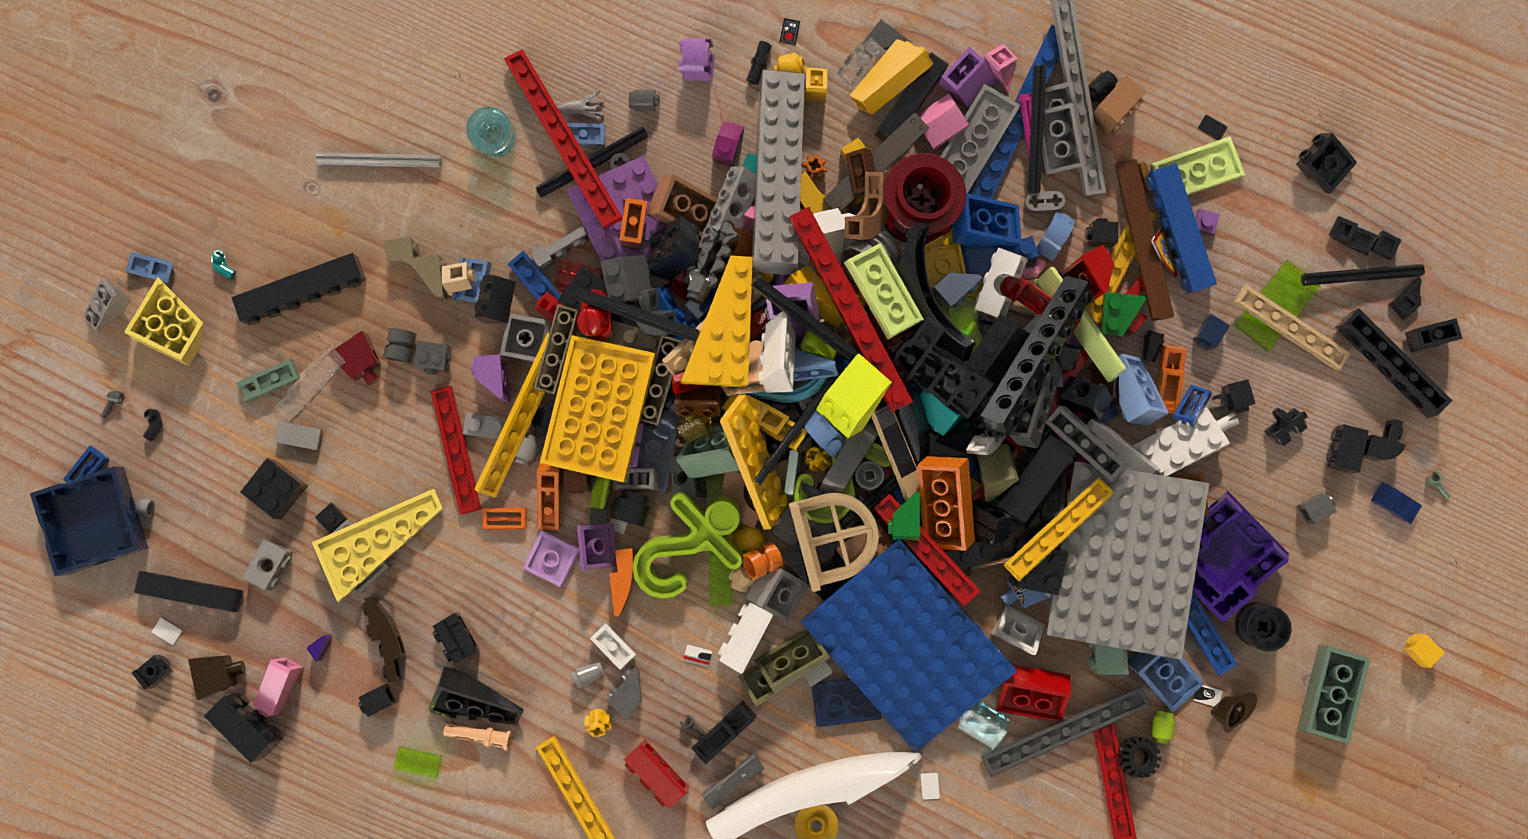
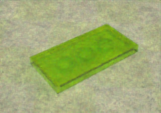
M1287 259L1260 293L1297 317L1321 285L1303 286L1300 278L1304 272ZM1246 311L1234 324L1235 327L1267 352L1270 351L1282 336Z

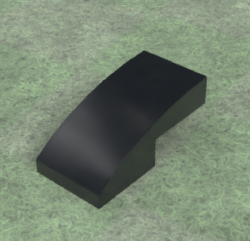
M1338 216L1329 236L1341 244L1368 256L1377 234L1357 227L1358 223Z

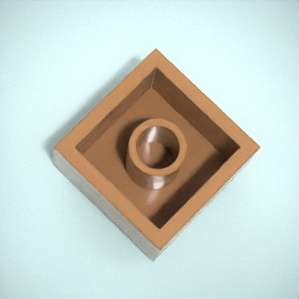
M1126 75L1093 113L1094 123L1107 134L1113 129L1117 132L1144 100L1141 97L1146 91Z

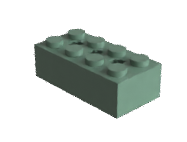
M1319 645L1297 729L1349 744L1370 658L1333 647Z

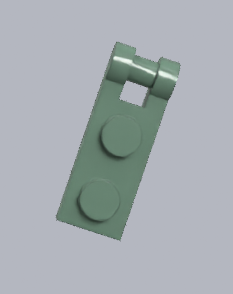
M289 359L238 381L237 385L239 389H242L244 402L248 403L256 400L258 397L301 380L294 361ZM252 384H254L256 390L252 391L250 388Z

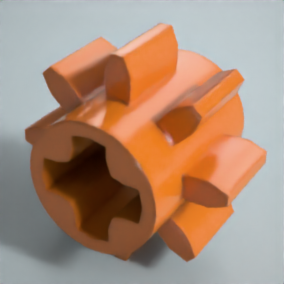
M819 154L812 158L810 155H807L808 161L802 162L801 165L806 168L803 173L806 172L811 180L816 177L821 180V172L827 173V168L822 167L825 165L826 159L821 160ZM813 164L817 165L815 171L811 170Z

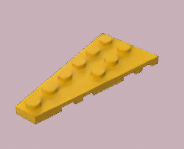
M730 256L682 377L681 384L748 387L753 257Z

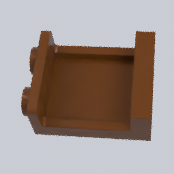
M710 385L676 394V400L674 401L676 416H720L722 387Z

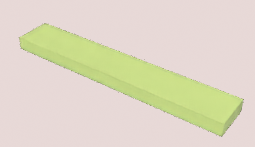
M1050 267L1036 281L1043 291L1053 297L1063 279L1054 267ZM1084 310L1081 322L1073 334L1107 382H1112L1127 368Z

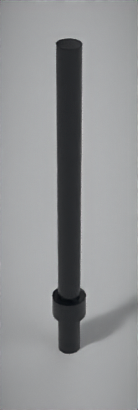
M828 377L770 458L765 459L761 465L762 469L753 480L755 484L760 486L768 474L773 473L776 469V463L815 412L825 393L836 381L833 377Z

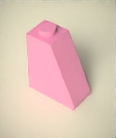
M285 657L272 659L253 704L255 708L259 709L258 713L266 717L278 715L304 667Z

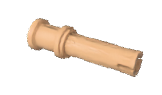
M448 722L443 732L445 737L483 743L485 747H501L505 751H508L512 739L511 731L505 733L495 731L491 727L485 730Z

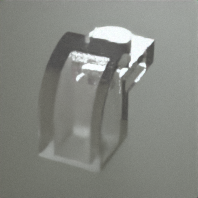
M871 37L863 45H858L852 51L837 74L853 88L867 75L869 69L881 59L886 51Z

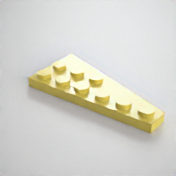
M435 489L312 542L337 602L345 598L443 510Z

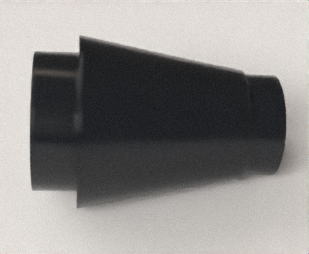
M1151 330L1147 331V335H1144L1142 360L1155 362L1165 342V334Z

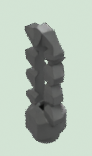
M722 222L716 226H710V239L703 241L704 253L699 255V261H697L698 269H694L689 273L690 284L687 289V299L694 303L703 304L707 300L711 289L720 284L715 274L726 269V264L722 259L730 257L733 253L728 245L739 239L738 233L733 230L730 223ZM720 233H722L726 237L722 241V247L716 255L715 263L709 271L707 278L703 275V271L706 269L710 255L715 249L716 241L719 239Z

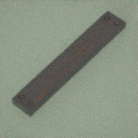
M915 112L872 152L876 172H884L929 130V126ZM850 174L823 198V202L831 210L838 208L842 212L859 196L853 193Z

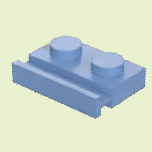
M461 257L460 263L467 262L471 270L474 269L476 282L472 283V289L453 292L452 299L476 303L480 292V281L483 275L490 274L492 263Z

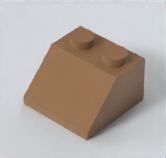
M876 518L874 519L877 524L879 538L877 550L872 560L893 543ZM867 533L844 540L849 563L856 560L862 553L866 544ZM839 544L835 549L844 560Z

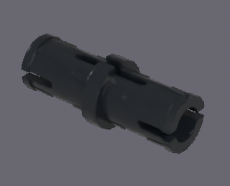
M759 41L756 54L751 59L752 65L746 78L748 83L759 85L762 71L767 67V57L772 48L770 43Z

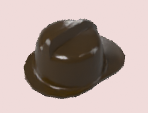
M1252 692L1240 698L1225 696L1211 710V715L1223 725L1226 733H1230L1253 713L1257 703V696Z

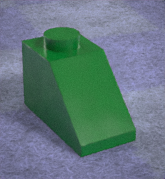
M915 492L893 513V521H888V534H893V540L919 541L920 492Z

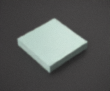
M791 450L789 454L785 494L790 497H795L794 488L800 475L802 454Z

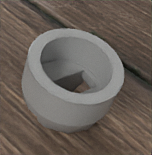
M141 499L136 503L135 510L141 516L150 517L153 514L155 503L153 500Z

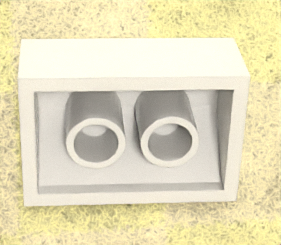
M782 311L766 324L765 333H762L764 352H761L760 360L761 365H763V371L759 372L760 385L764 386L766 393L793 392L796 332L790 316Z
M752 602L749 605H743L738 616L742 617L739 624L734 623L728 633L731 636L729 643H723L718 652L721 655L719 661L741 674L745 670L773 616L772 613Z

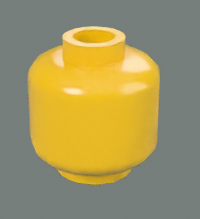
M797 53L782 55L778 58L777 65H774V71L804 74L806 73L804 58Z

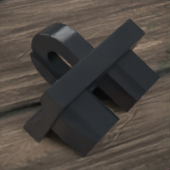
M1276 408L1272 411L1276 422L1264 432L1268 437L1274 438L1278 444L1285 446L1292 439L1288 434L1290 430L1293 429L1295 433L1299 434L1308 428L1304 420L1308 416L1305 411L1299 412L1295 408L1291 409L1288 413L1283 409Z

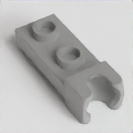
M580 227L549 247L541 246L530 254L542 271L554 264L553 259H560L566 256L571 248H579L584 245L589 237L584 228Z

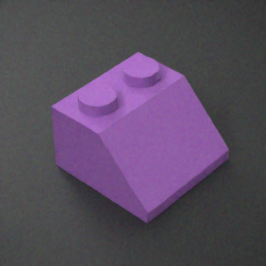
M500 354L475 356L474 363H471L472 375H475V378L502 401L505 403L510 402L507 360Z

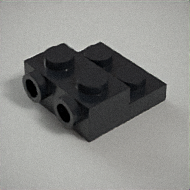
M1320 133L1312 139L1313 145L1299 154L1298 158L1300 160L1296 165L1308 179H1314L1325 193H1332L1356 165L1357 161L1333 133Z

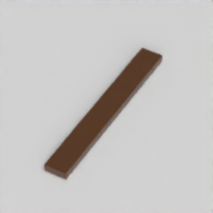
M1137 159L1116 162L1115 170L1151 321L1173 318L1174 312L1162 262L1151 242L1155 233Z

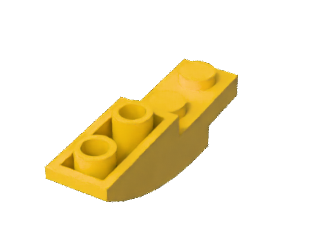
M730 395L722 409L727 411L738 395ZM746 395L760 430L781 442L795 423L789 420V416ZM802 428L789 448L797 451L808 434L807 430Z

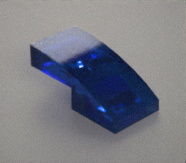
M1381 482L1371 499L1372 503L1390 511L1391 515L1409 524H1412L1422 507L1421 504L1384 482Z

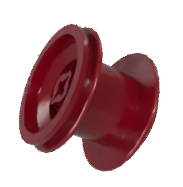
M930 153L913 154L900 160L890 170L884 185V199L889 211V217L884 227L889 234L903 243L907 242L908 238L906 235L909 228L921 222L930 225L926 244L942 235L945 236L951 230L952 224L960 217L966 202V187L960 172L948 160ZM922 184L925 189L920 190L917 185ZM905 190H908L911 196H906ZM930 193H936L938 198H932ZM930 208H935L937 211H936V212H930L929 209H930Z

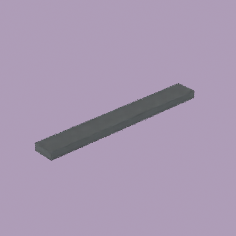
M1140 685L986 753L981 757L990 777L1146 709L1151 705Z

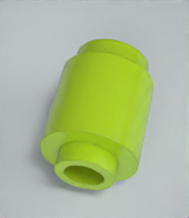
M1156 711V716H1153L1151 737H1155V742L1168 744V740H1173L1176 722L1174 713Z

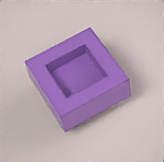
M1199 208L1195 219L1200 233L1213 236L1220 214Z

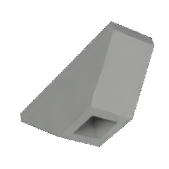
M103 278L100 280L83 315L86 322L97 331L123 313L130 300L117 283Z

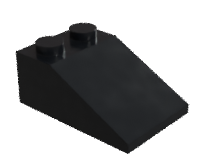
M813 527L810 529L812 538L821 536ZM797 541L782 556V559L811 588L799 541ZM829 543L815 546L821 572L845 566L842 557ZM850 578L821 585V590L815 591V593L824 601Z

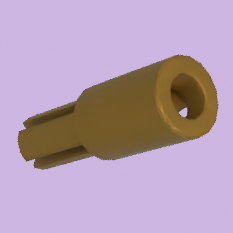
M1146 162L1139 163L1138 167L1146 192L1152 191L1149 190L1146 182L1147 174H1149Z

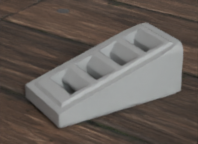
M629 468L625 485H622V482L613 480V489L659 491L660 470L656 468ZM631 473H633V485H630ZM640 473H642V485H639Z

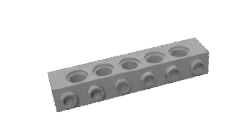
M731 167L728 171L724 185L718 194L717 202L711 211L710 219L703 231L699 243V255L704 253L703 241L710 239V226L727 222L733 228H742L744 214L751 207L755 197L756 174L746 167ZM720 233L715 249L710 255L709 263L703 271V275L707 278L709 271L715 263L716 255L722 247V241L725 239L722 233ZM697 262L687 269L684 282L688 285L690 284V271L698 269Z

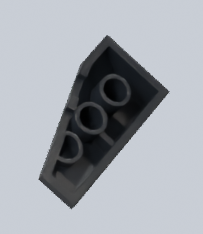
M444 666L428 708V712L447 718L456 719L457 715L469 716V720L476 721L477 717L488 718L490 722L517 725L524 710L466 672Z

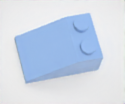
M1126 354L1119 355L1120 360L1127 368L1119 375V404L1122 409L1121 414L1128 423L1149 426L1169 414L1142 358Z

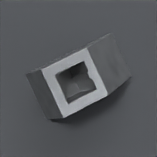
M637 667L633 670L628 668L621 677L623 683L619 687L615 685L607 694L610 699L606 703L626 719L642 701L640 671Z

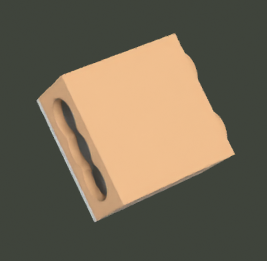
M751 341L749 345L748 387L721 386L727 396L766 392L764 386L760 385L759 372L763 371V365H761L760 360L761 352H764L762 341Z

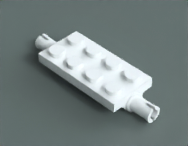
M1206 407L1203 409L1194 427L1190 426L1188 422L1183 424L1179 421L1133 446L1161 469L1158 475L1169 477L1229 446L1230 442L1223 432L1238 425L1239 420L1238 418H1233L1236 415L1232 412L1216 421Z

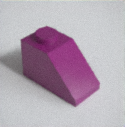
M723 122L713 149V162L733 167L744 126Z

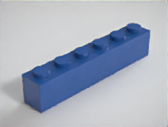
M1177 163L1153 170L1147 174L1146 182L1149 190H1152L1154 195V207L1156 210H1159L1161 216L1160 225L1168 236L1167 245L1173 251L1175 257L1173 263L1176 270L1180 272L1182 289L1186 290L1187 294L1216 285L1217 282Z

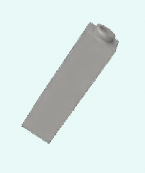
M1091 419L1088 422L1087 426L1131 464L1127 470L1156 475L1161 471L1159 467L1103 419Z

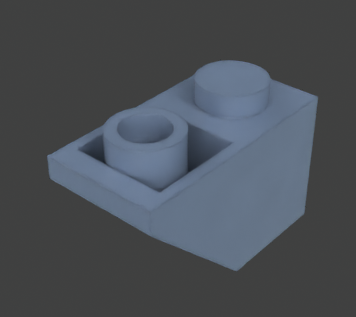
M948 273L931 290L945 309L951 306L956 308L964 301L963 295L967 292L969 294L973 293L980 286L978 282L982 277L975 274Z

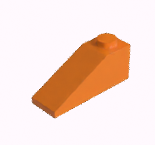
M542 463L539 464L537 469V530L559 531L562 468Z

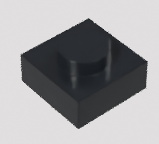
M1382 230L1379 232L1371 251L1391 260L1402 240Z
M330 503L315 517L329 533L335 531L347 519L334 503Z

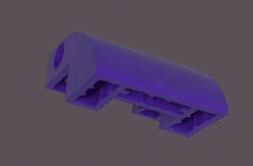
M1229 491L1208 507L1209 516H1204L1192 591L1222 622L1255 597L1256 587L1289 561V553Z

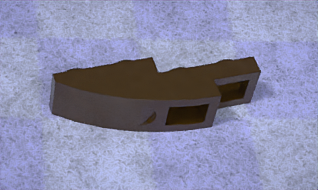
M375 597L364 598L363 612L365 616H368L369 622L366 627L368 637H371L372 641L381 640L379 653L381 657H384V678L388 680V683L400 681L402 679L398 659L406 657L401 635L383 605Z

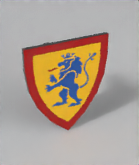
M1160 227L1151 242L1162 262V266L1172 276L1177 277L1172 250L1168 248L1167 236L1162 227Z

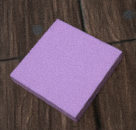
M541 530L522 569L562 588L579 553V548Z

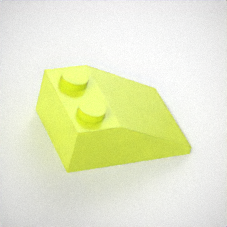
M858 354L825 393L816 410L849 438L864 429L892 382Z

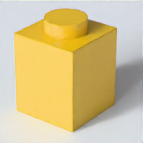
M1420 633L1411 635L1406 640L1407 644L1402 648L1416 663L1424 668H1431L1445 654L1427 634Z

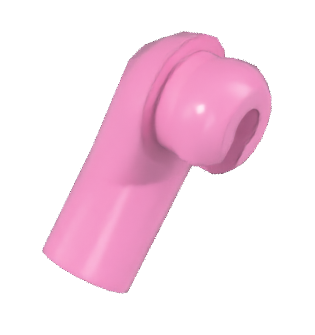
M1038 259L1033 267L1024 268L1021 277L1025 280L1037 279L1047 266V263L1042 259Z

